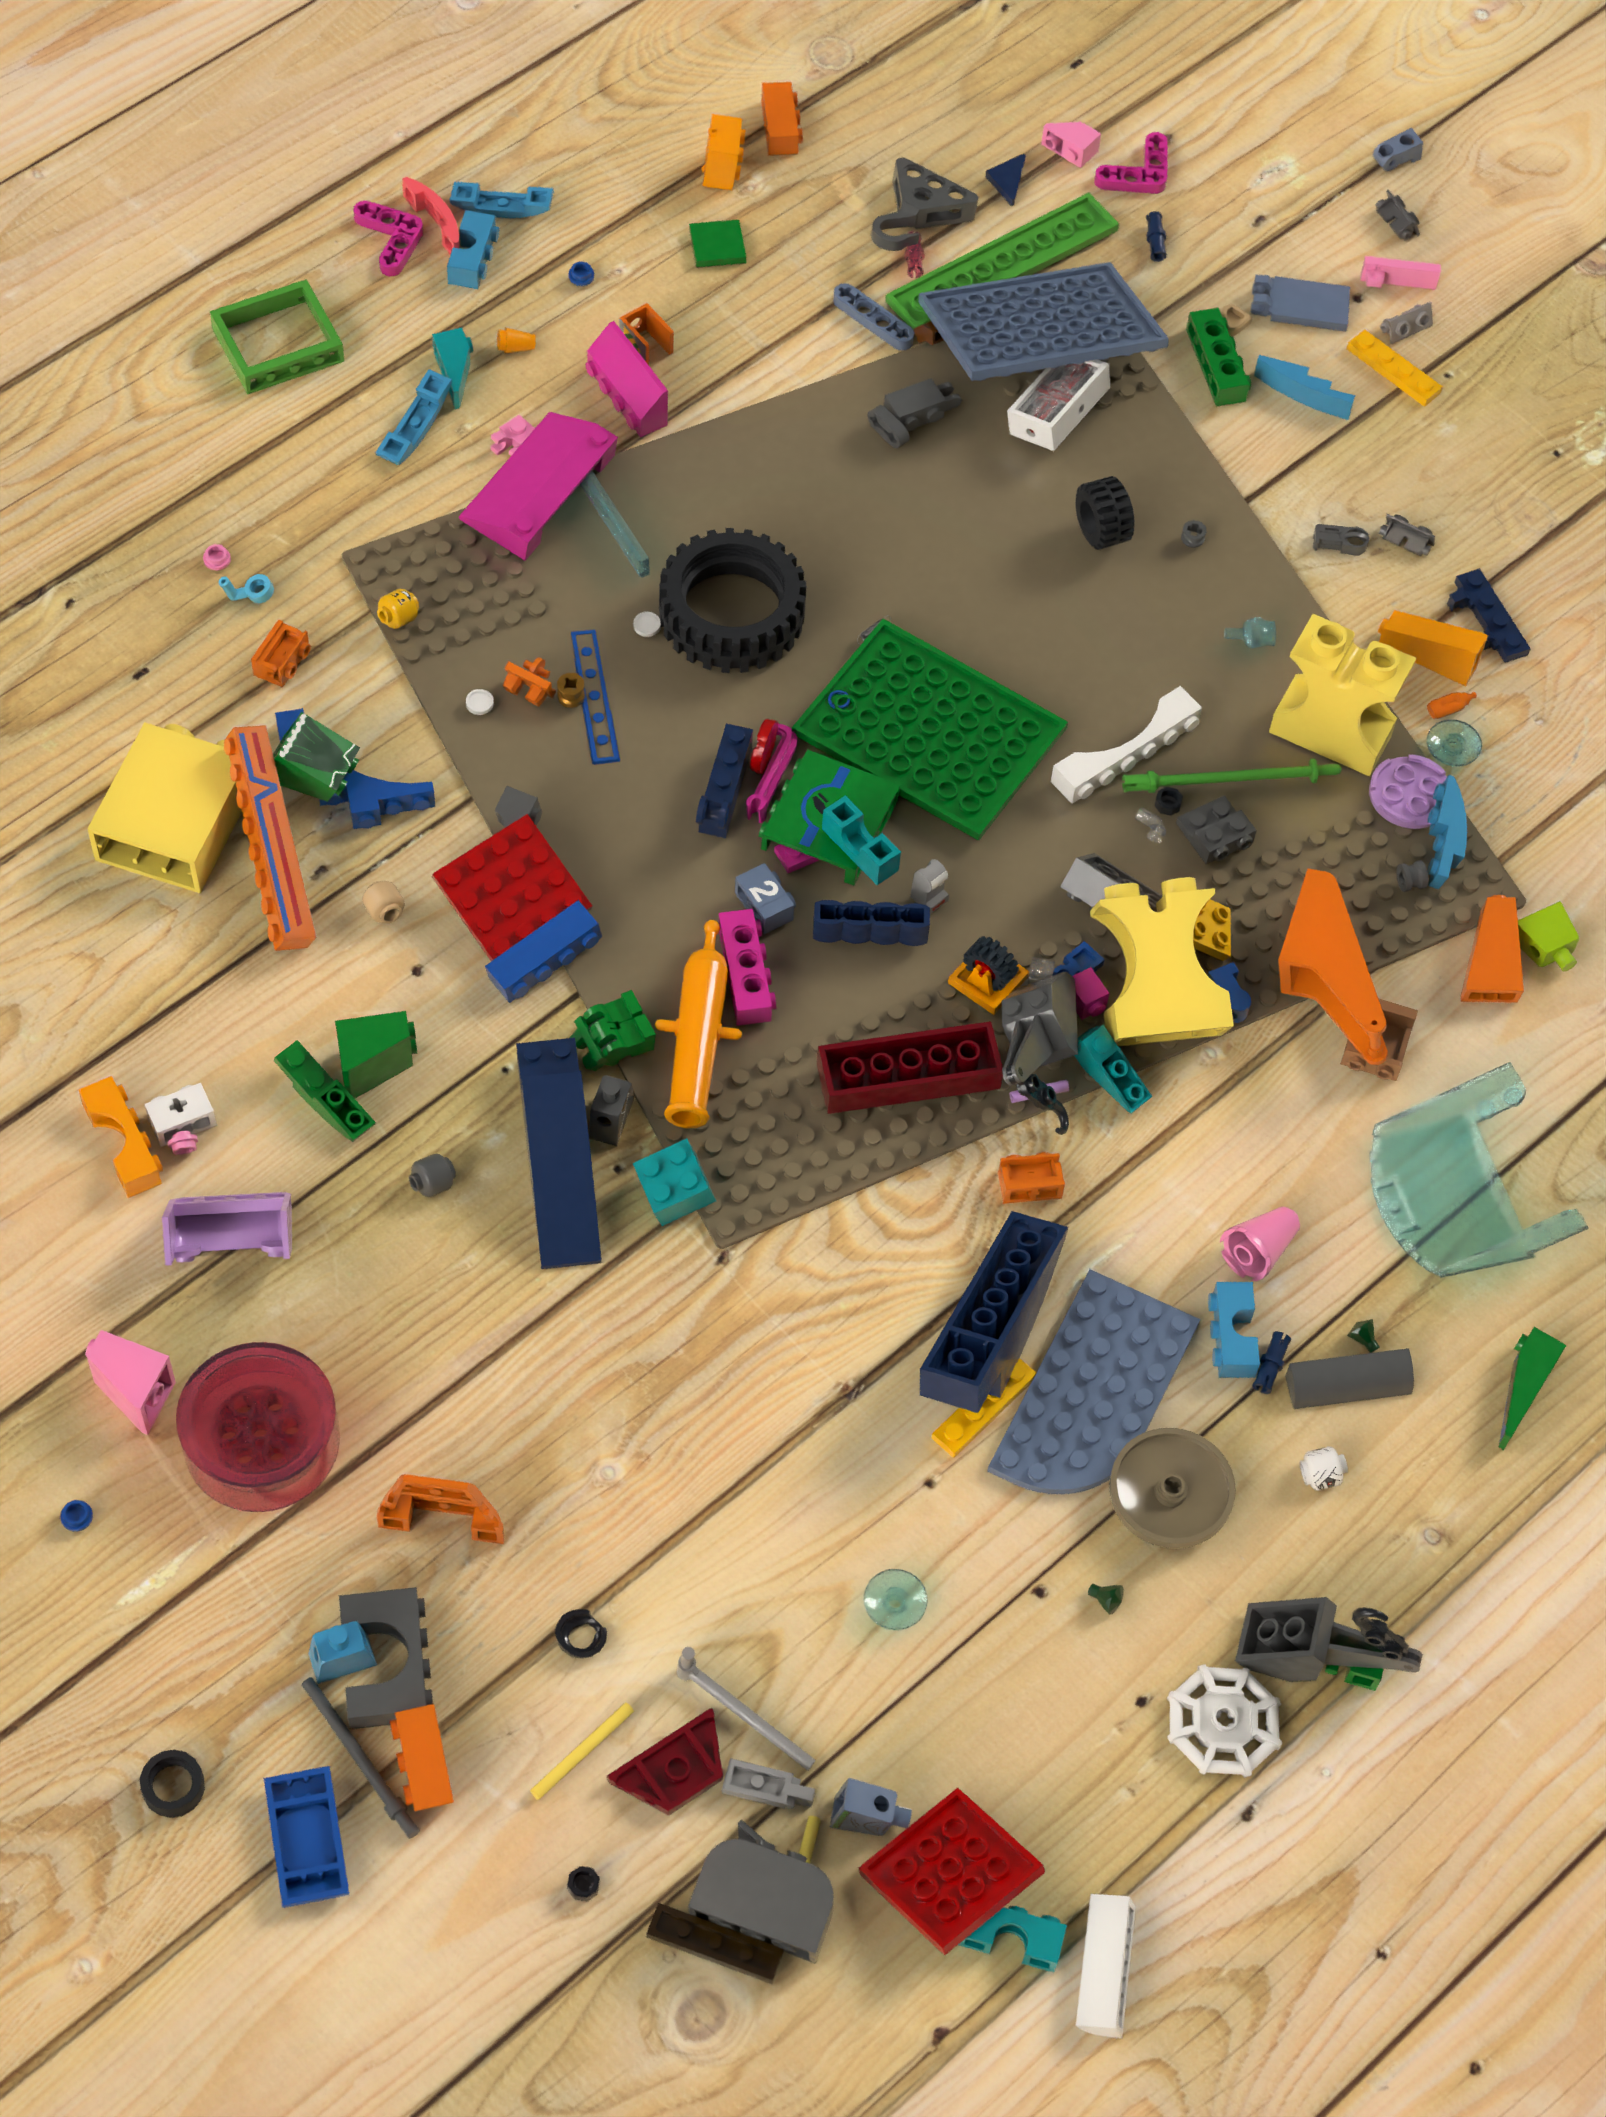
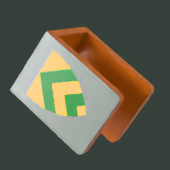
M648 303L619 318V328L648 365L649 344L639 334L645 330L669 355L673 353L674 332ZM639 318V322L633 327L631 322Z

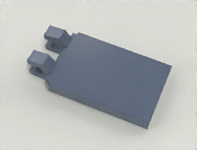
M1255 275V281L1252 286V294L1254 295L1251 304L1252 314L1271 315L1270 321L1346 332L1349 317V286L1278 276L1270 278L1269 275Z

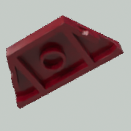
M710 1708L608 1774L607 1781L609 1784L669 1816L723 1780V1770L714 1710Z

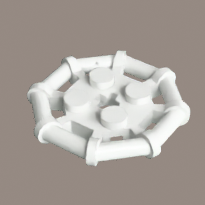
M1205 1664L1200 1665L1191 1677L1175 1691H1170L1167 1700L1170 1702V1734L1167 1738L1170 1744H1175L1199 1769V1773L1203 1775L1205 1773L1238 1774L1244 1778L1251 1776L1252 1771L1274 1750H1279L1282 1745V1741L1279 1739V1706L1281 1702L1246 1667L1243 1669L1207 1667ZM1214 1680L1236 1683L1235 1687L1216 1686ZM1203 1684L1207 1691L1201 1698L1199 1697L1195 1700L1189 1696ZM1245 1686L1260 1702L1256 1704L1252 1700L1250 1702L1244 1696L1243 1687ZM1183 1708L1192 1710V1725L1183 1727ZM1225 1712L1229 1719H1233L1234 1723L1222 1726L1216 1718H1220L1221 1713ZM1259 1713H1266V1731L1258 1729ZM1195 1735L1198 1738V1742L1203 1747L1208 1748L1205 1756L1188 1738ZM1253 1739L1259 1741L1261 1745L1247 1757L1244 1748ZM1215 1752L1234 1753L1236 1761L1213 1760Z

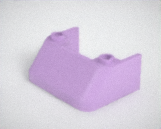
M273 1192L182 1197L170 1200L162 1216L165 1265H172L174 1258H176V1262L194 1261V1256L199 1255L201 1251L261 1248L263 1252H268L269 1257L283 1256V1259H290L292 1251L291 1194Z

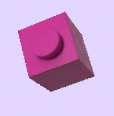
M1090 967L1072 976L1075 978L1076 1013L1081 1020L1089 1016L1095 1017L1101 1014L1107 1007L1110 994Z

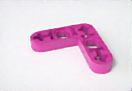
M1152 132L1146 136L1144 167L1099 166L1095 173V185L1102 190L1153 194L1163 192L1166 188L1168 177L1167 137L1159 132ZM1154 144H1157L1158 150H1154ZM1151 160H1158V161H1160L1162 164H1161V165H1153V164L1150 163V161H1151ZM1131 176L1136 178L1137 181L1129 182L1125 177Z
M360 201L356 203L353 213L354 220L358 225L391 235L379 257L380 271L386 276L400 274L423 236L422 220L415 215L374 202ZM385 218H392L395 220L393 223L390 224L382 222V220ZM398 243H405L408 245L406 248L403 249L395 247V245Z

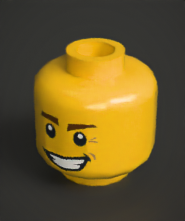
M397 589L380 598L377 614L382 623L390 628L398 629L416 619L419 603L411 592L405 589Z

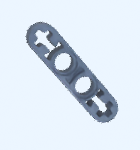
M844 283L835 287L833 302L837 308L893 348L903 351L912 347L914 331L909 325L854 286ZM860 307H867L871 311L868 313H861L857 309ZM878 321H886L890 325L887 327H881L876 323Z

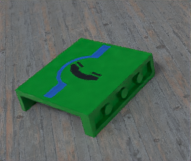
M807 749L804 757L797 759L793 768L794 775L792 779L785 781L781 793L783 796L780 801L775 800L773 803L769 822L764 821L760 828L759 837L762 838L761 850L767 851L771 841H774L845 869L844 882L855 886L862 870L822 830L823 810L846 795L864 814V825L869 834L876 838L883 832L899 801L900 785Z

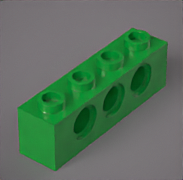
M1219 307L1189 312L1186 331L1216 407L1246 402L1248 391L1251 390V379L1244 372L1243 359L1236 352L1235 339L1228 332L1227 319L1222 317Z

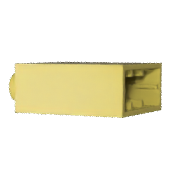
M144 722L87 828L95 860L201 893L242 813V809L238 807L236 801L237 788L236 783L232 781L230 776L231 762L229 755H226L224 750V740L213 744L195 738L189 730L180 725L168 724L161 728Z

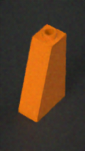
M1494 895L1487 897L1480 912L1460 1000L1461 1002L1517 1003L1524 992L1516 898Z

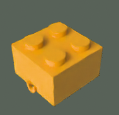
M712 114L710 128L708 129L705 165L702 166L704 187L732 191L734 180L739 181L741 166L737 165V163H742L744 148L740 147V144L744 145L746 129H741L742 118Z

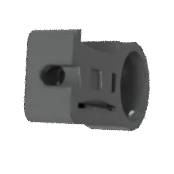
M1317 524L1313 534V549L1317 551V548L1341 550L1342 554L1358 556L1366 551L1369 534L1360 527ZM1347 538H1359L1364 544L1353 545L1347 541Z

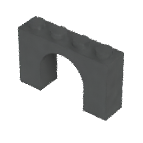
M417 1588L339 1595L341 1625L358 1621L367 1635L386 1634L393 1636L408 1651V1659L403 1670L393 1679L379 1684L345 1687L349 1728L358 1729L390 1725L389 1720L396 1719L395 1712L433 1704L432 1689H425V1679L431 1678L429 1658L423 1659L422 1648H428L427 1628L420 1629V1618L426 1617L424 1598H418Z

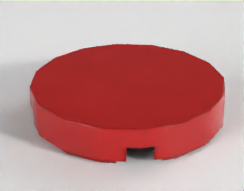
M767 718L757 734L758 742L752 751L750 769L753 772L763 774L767 768L777 737V720Z

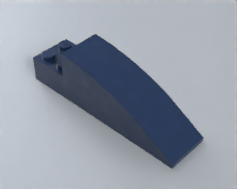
M575 1038L516 1043L541 1269L602 1263L581 1071H579Z
M1011 1211L920 1368V1396L976 1413L981 1409L988 1394L1001 1397L1015 1364L1022 1354L1044 1301L1068 1233V1227Z

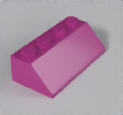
M615 321L610 322L587 350L586 370L591 377H595L598 381L601 391L605 395L608 394L616 411H621L629 428L634 429L641 438L668 425V390Z

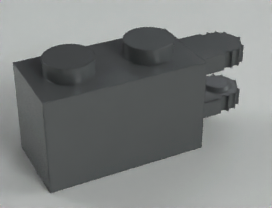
M930 378L885 395L884 407L906 427L907 431H912L919 426L944 418V413L958 407L962 399L959 394L950 395L954 391L951 382H945V384L936 386Z

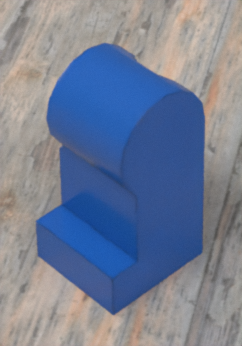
M1232 962L1208 972L1207 976L1217 985L1229 991L1233 1022L1239 1023L1247 1018L1252 999L1237 983L1239 970L1235 963Z

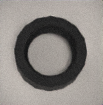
M179 1750L162 1751L151 1757L143 1767L140 1776V1790L149 1809L156 1814L169 1818L183 1816L194 1810L202 1800L205 1790L204 1775L197 1760L187 1752ZM166 1767H183L190 1773L192 1778L191 1789L187 1795L179 1800L170 1802L158 1798L153 1791V1781L158 1772Z

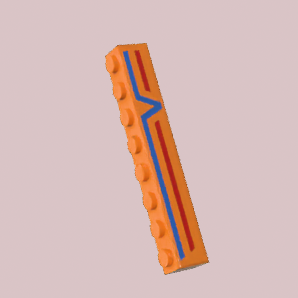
M266 725L233 727L224 740V750L230 758V776L232 781L236 783V801L238 807L242 809L244 817L242 822L243 831L246 835L248 834L250 843L249 857L251 861H254L256 869L255 883L260 888L262 894V912L264 915H267L269 924L267 930L268 938L273 942L275 951L308 948L317 937Z

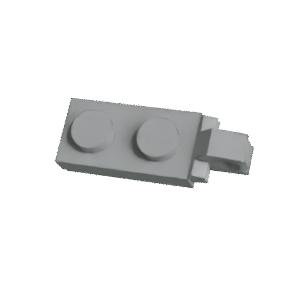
M730 1759L722 1787L723 1794L784 1809H794L795 1804L812 1807L815 1797V1789L800 1785L801 1779L793 1777V1773L735 1759Z

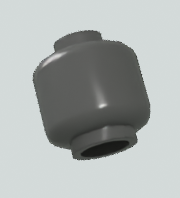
M440 1154L429 1155L413 1163L411 1175H409L410 1185L414 1191H419L423 1196L432 1197L451 1188L453 1179L456 1177L455 1168L449 1158L443 1157Z

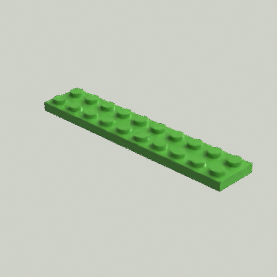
M1088 192L886 294L885 302L904 323L914 329L931 321L919 304V293L1032 275L1117 232L1119 223Z

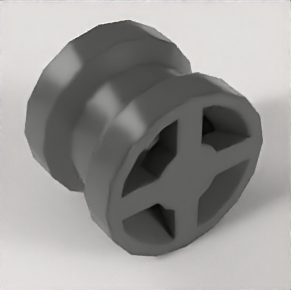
M1415 861L1412 865L1403 863L1397 866V880L1403 892L1410 891L1413 887L1419 889L1427 887L1428 873L1423 861Z

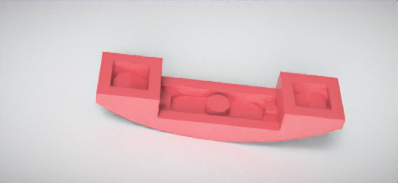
M409 177L402 178L403 197L416 213L426 209L441 228L442 245L451 255L453 247L460 248L457 222L450 208L439 195L426 185Z

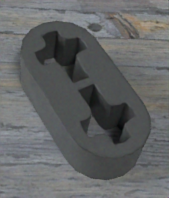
M879 405L868 412V420L873 429L893 448L897 449L909 442V434L906 427L883 405Z

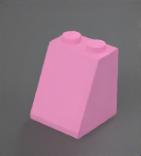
M100 1330L97 1338L92 1339L86 1349V1356L94 1382L142 1433L148 1435L176 1383L170 1358L168 1355Z

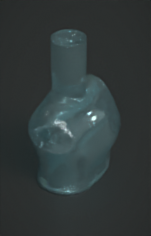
M1261 617L1251 618L1244 622L1242 628H1225L1224 638L1243 639L1249 648L1261 646L1275 647V621L1264 620Z

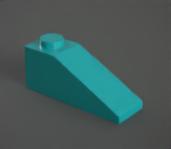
M463 328L432 334L433 352L441 374L452 380L449 395L455 409H459L461 406L470 368V353L474 352L472 340L470 337L466 338Z

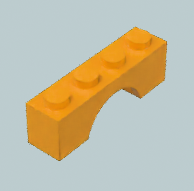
M110 1076L79 1089L82 1105L93 1127L114 1129L126 1139L122 1151L113 1159L117 1177L127 1197L130 1198L162 1184L159 1172L163 1171V1167L158 1156H151L148 1150L152 1146L146 1132H139L136 1126L140 1124L134 1108L128 1109L125 1104L128 1101V1097L122 1084L117 1086L113 1077Z

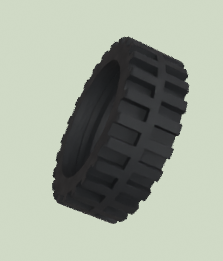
M726 528L725 533H716L714 529L707 531L706 537L700 538L698 534L691 537L688 546L682 543L676 548V557L673 555L668 557L666 569L663 568L661 572L659 611L661 627H664V636L667 641L673 640V649L678 654L682 651L686 652L688 661L693 664L696 660L703 662V668L711 670L712 666L722 668V673H730V668H740V673L749 672V667L757 665L758 669L767 667V661L770 659L777 662L782 658L783 649L789 652L794 647V639H799L802 633L807 589L802 566L796 567L797 558L793 553L786 555L785 546L782 543L777 542L774 545L770 542V536L763 533L761 537L754 536L753 530L744 529V533L734 532V528ZM738 574L754 578L768 586L778 597L779 605L770 616L758 623L741 627H727L711 623L699 617L687 605L686 596L695 585L705 579L717 575Z

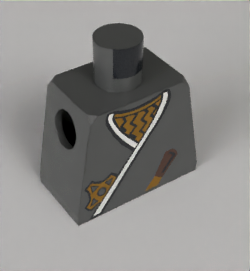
M607 1075L602 1077L590 1110L589 1139L614 1146L618 1145L634 1101L632 1083ZM605 1117L611 1121V1124H603L605 1123Z

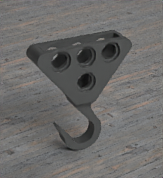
M898 158L895 162L892 180L897 212L878 216L873 221L871 239L875 245L884 250H903L906 247L918 244L920 233L890 236L882 232V230L901 227L920 229L971 222L975 219L979 197L976 193L907 158ZM917 171L920 176L911 177L907 175V172ZM935 181L940 183L942 187L933 188L928 183ZM952 192L960 193L963 196V198L954 199L950 197L949 194ZM960 209L958 212H951L949 210Z

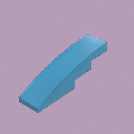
M1263 355L1258 356L1254 372L1255 377L1274 390L1301 404L1323 413L1349 420L1355 395L1330 389L1332 381L1307 375L1309 367Z

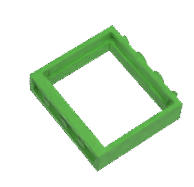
M307 279L210 311L212 330L247 395L345 362L343 343ZM306 302L327 341L248 367L227 328Z

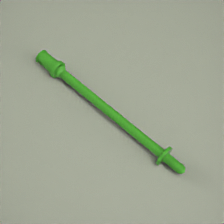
M1312 758L1308 766L1161 776L1154 771H1147V774H1124L1122 781H1125V783H1122L1124 793L1148 790V793H1155L1162 786L1309 777L1311 783H1317L1318 776L1338 775L1341 773L1342 767L1339 764L1317 765V760Z

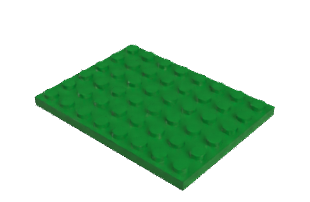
M883 618L792 726V732L796 733L798 738L842 763L899 784V796L979 841L1065 732L1068 721ZM842 690L848 693V695L835 694L832 696L831 701L835 704V709L829 705L828 696L831 692ZM847 698L850 699L848 707L845 709L839 708V706L847 702Z

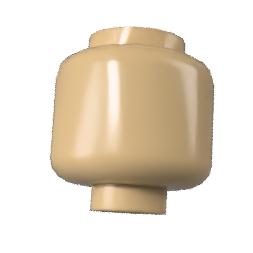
M390 881L373 882L368 886L362 898L363 905L371 918L379 923H392L401 916L405 906L402 895Z

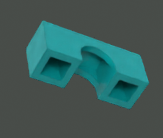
M845 795L823 810L822 830L876 885H879L899 871L901 851L883 833L873 838L864 825V814Z
M1003 1907L958 1945L990 1954L993 1941L998 1935L1012 1933L1017 1935L1024 1944L1025 1952L1022 1964L1054 1973L1058 1964L1067 1925L1060 1923L1058 1918L1050 1915H1042L1041 1917L1030 1915L1022 1907Z

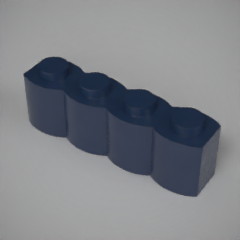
M835 900L815 902L813 917L814 940L825 943L843 940L853 944L871 941L880 945H891L900 942L908 946H920L928 943L930 907L926 905L910 903L900 906L891 902H880L871 905L863 901H851L843 904Z

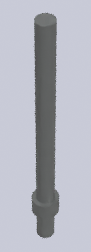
M312 1677L306 1679L302 1683V1687L384 1802V1810L391 1820L397 1821L409 1839L415 1837L420 1830L406 1812L408 1810L406 1804L401 1797L394 1795Z

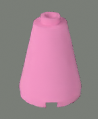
M1279 1207L1228 1228L1220 1238V1243L1223 1241L1225 1248L1221 1252L1228 1266L1242 1278L1246 1275L1252 1277L1251 1281L1256 1282L1266 1277L1299 1231L1300 1222L1298 1215L1287 1207Z

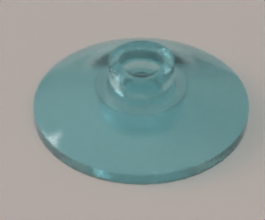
M1449 719L1436 723L1430 729L1427 736V747L1432 756L1441 763L1450 766H1465L1474 762L1480 755L1482 740L1479 733L1471 725L1460 720Z
M901 1569L882 1571L875 1575L866 1586L864 1593L866 1612L877 1625L889 1630L910 1628L921 1620L927 1608L928 1598L923 1583L908 1571ZM897 1600L901 1605L898 1608L890 1606L889 1602Z

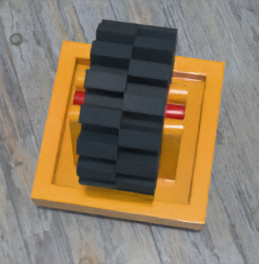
M982 936L964 954L963 962L949 976L948 984L994 1015L1002 1007V1000L1026 981L1029 977V971L1018 964L1017 960H1013L1014 955L1007 952L1008 948L1005 945L1001 947L999 941L995 940L993 942L991 937L986 939L985 936Z

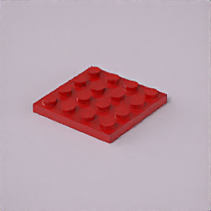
M528 814L432 873L433 880L490 961H493L579 900L587 911L591 910L593 906Z
M958 1787L858 1867L860 1876L944 1956L1045 1873L1044 1865Z

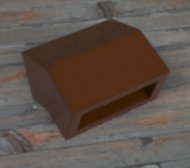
M932 321L913 329L919 344L927 342L935 345L944 340Z

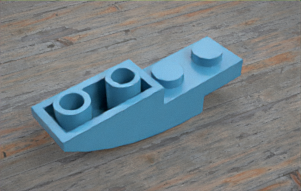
M1448 775L1442 784H1437L1433 793V799L1436 800L1435 807H1432L1427 820L1428 823H1431L1429 835L1436 837L1432 848L1436 851L1435 857L1432 858L1427 869V873L1430 875L1428 886L1439 889L1449 878L1450 869H1455L1463 860L1467 845V818L1464 801L1456 779L1451 775Z

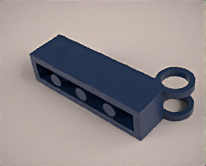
M726 723L705 795L701 796L697 809L696 823L699 824V833L726 838L752 751L753 729Z

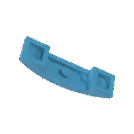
M454 182L450 204L463 210L495 215L498 218H523L549 211L554 190L553 188L528 187L527 194L480 191L479 183Z
M428 369L416 388V398L394 432L387 433L375 452L377 456L400 465L414 452L431 428L443 406L452 384L450 378Z

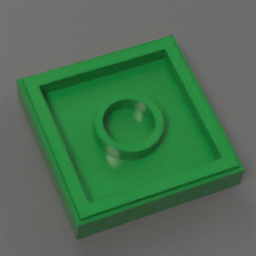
M739 219L689 224L696 268L746 263L747 257Z

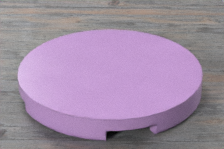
M1408 754V757L1386 759L1375 769L1369 784L1371 803L1384 819L1397 826L1411 829L1429 827L1431 823L1427 822L1428 816L1436 803V800L1433 799V793L1437 784H1442L1447 778L1446 772L1437 763L1418 755Z

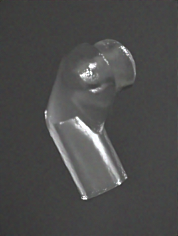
M1141 807L1135 819L1151 829L1147 834V838L1158 844L1167 833L1164 823L1160 817Z

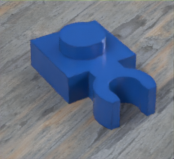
M1084 941L1064 957L1063 963L1065 965L1057 966L1053 971V976L1065 971L1073 976L1090 967L1096 972L1104 965L1105 959Z

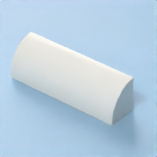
M1090 1894L1076 2026L1094 2035L1111 2038H1122L1136 1910L1130 1896Z

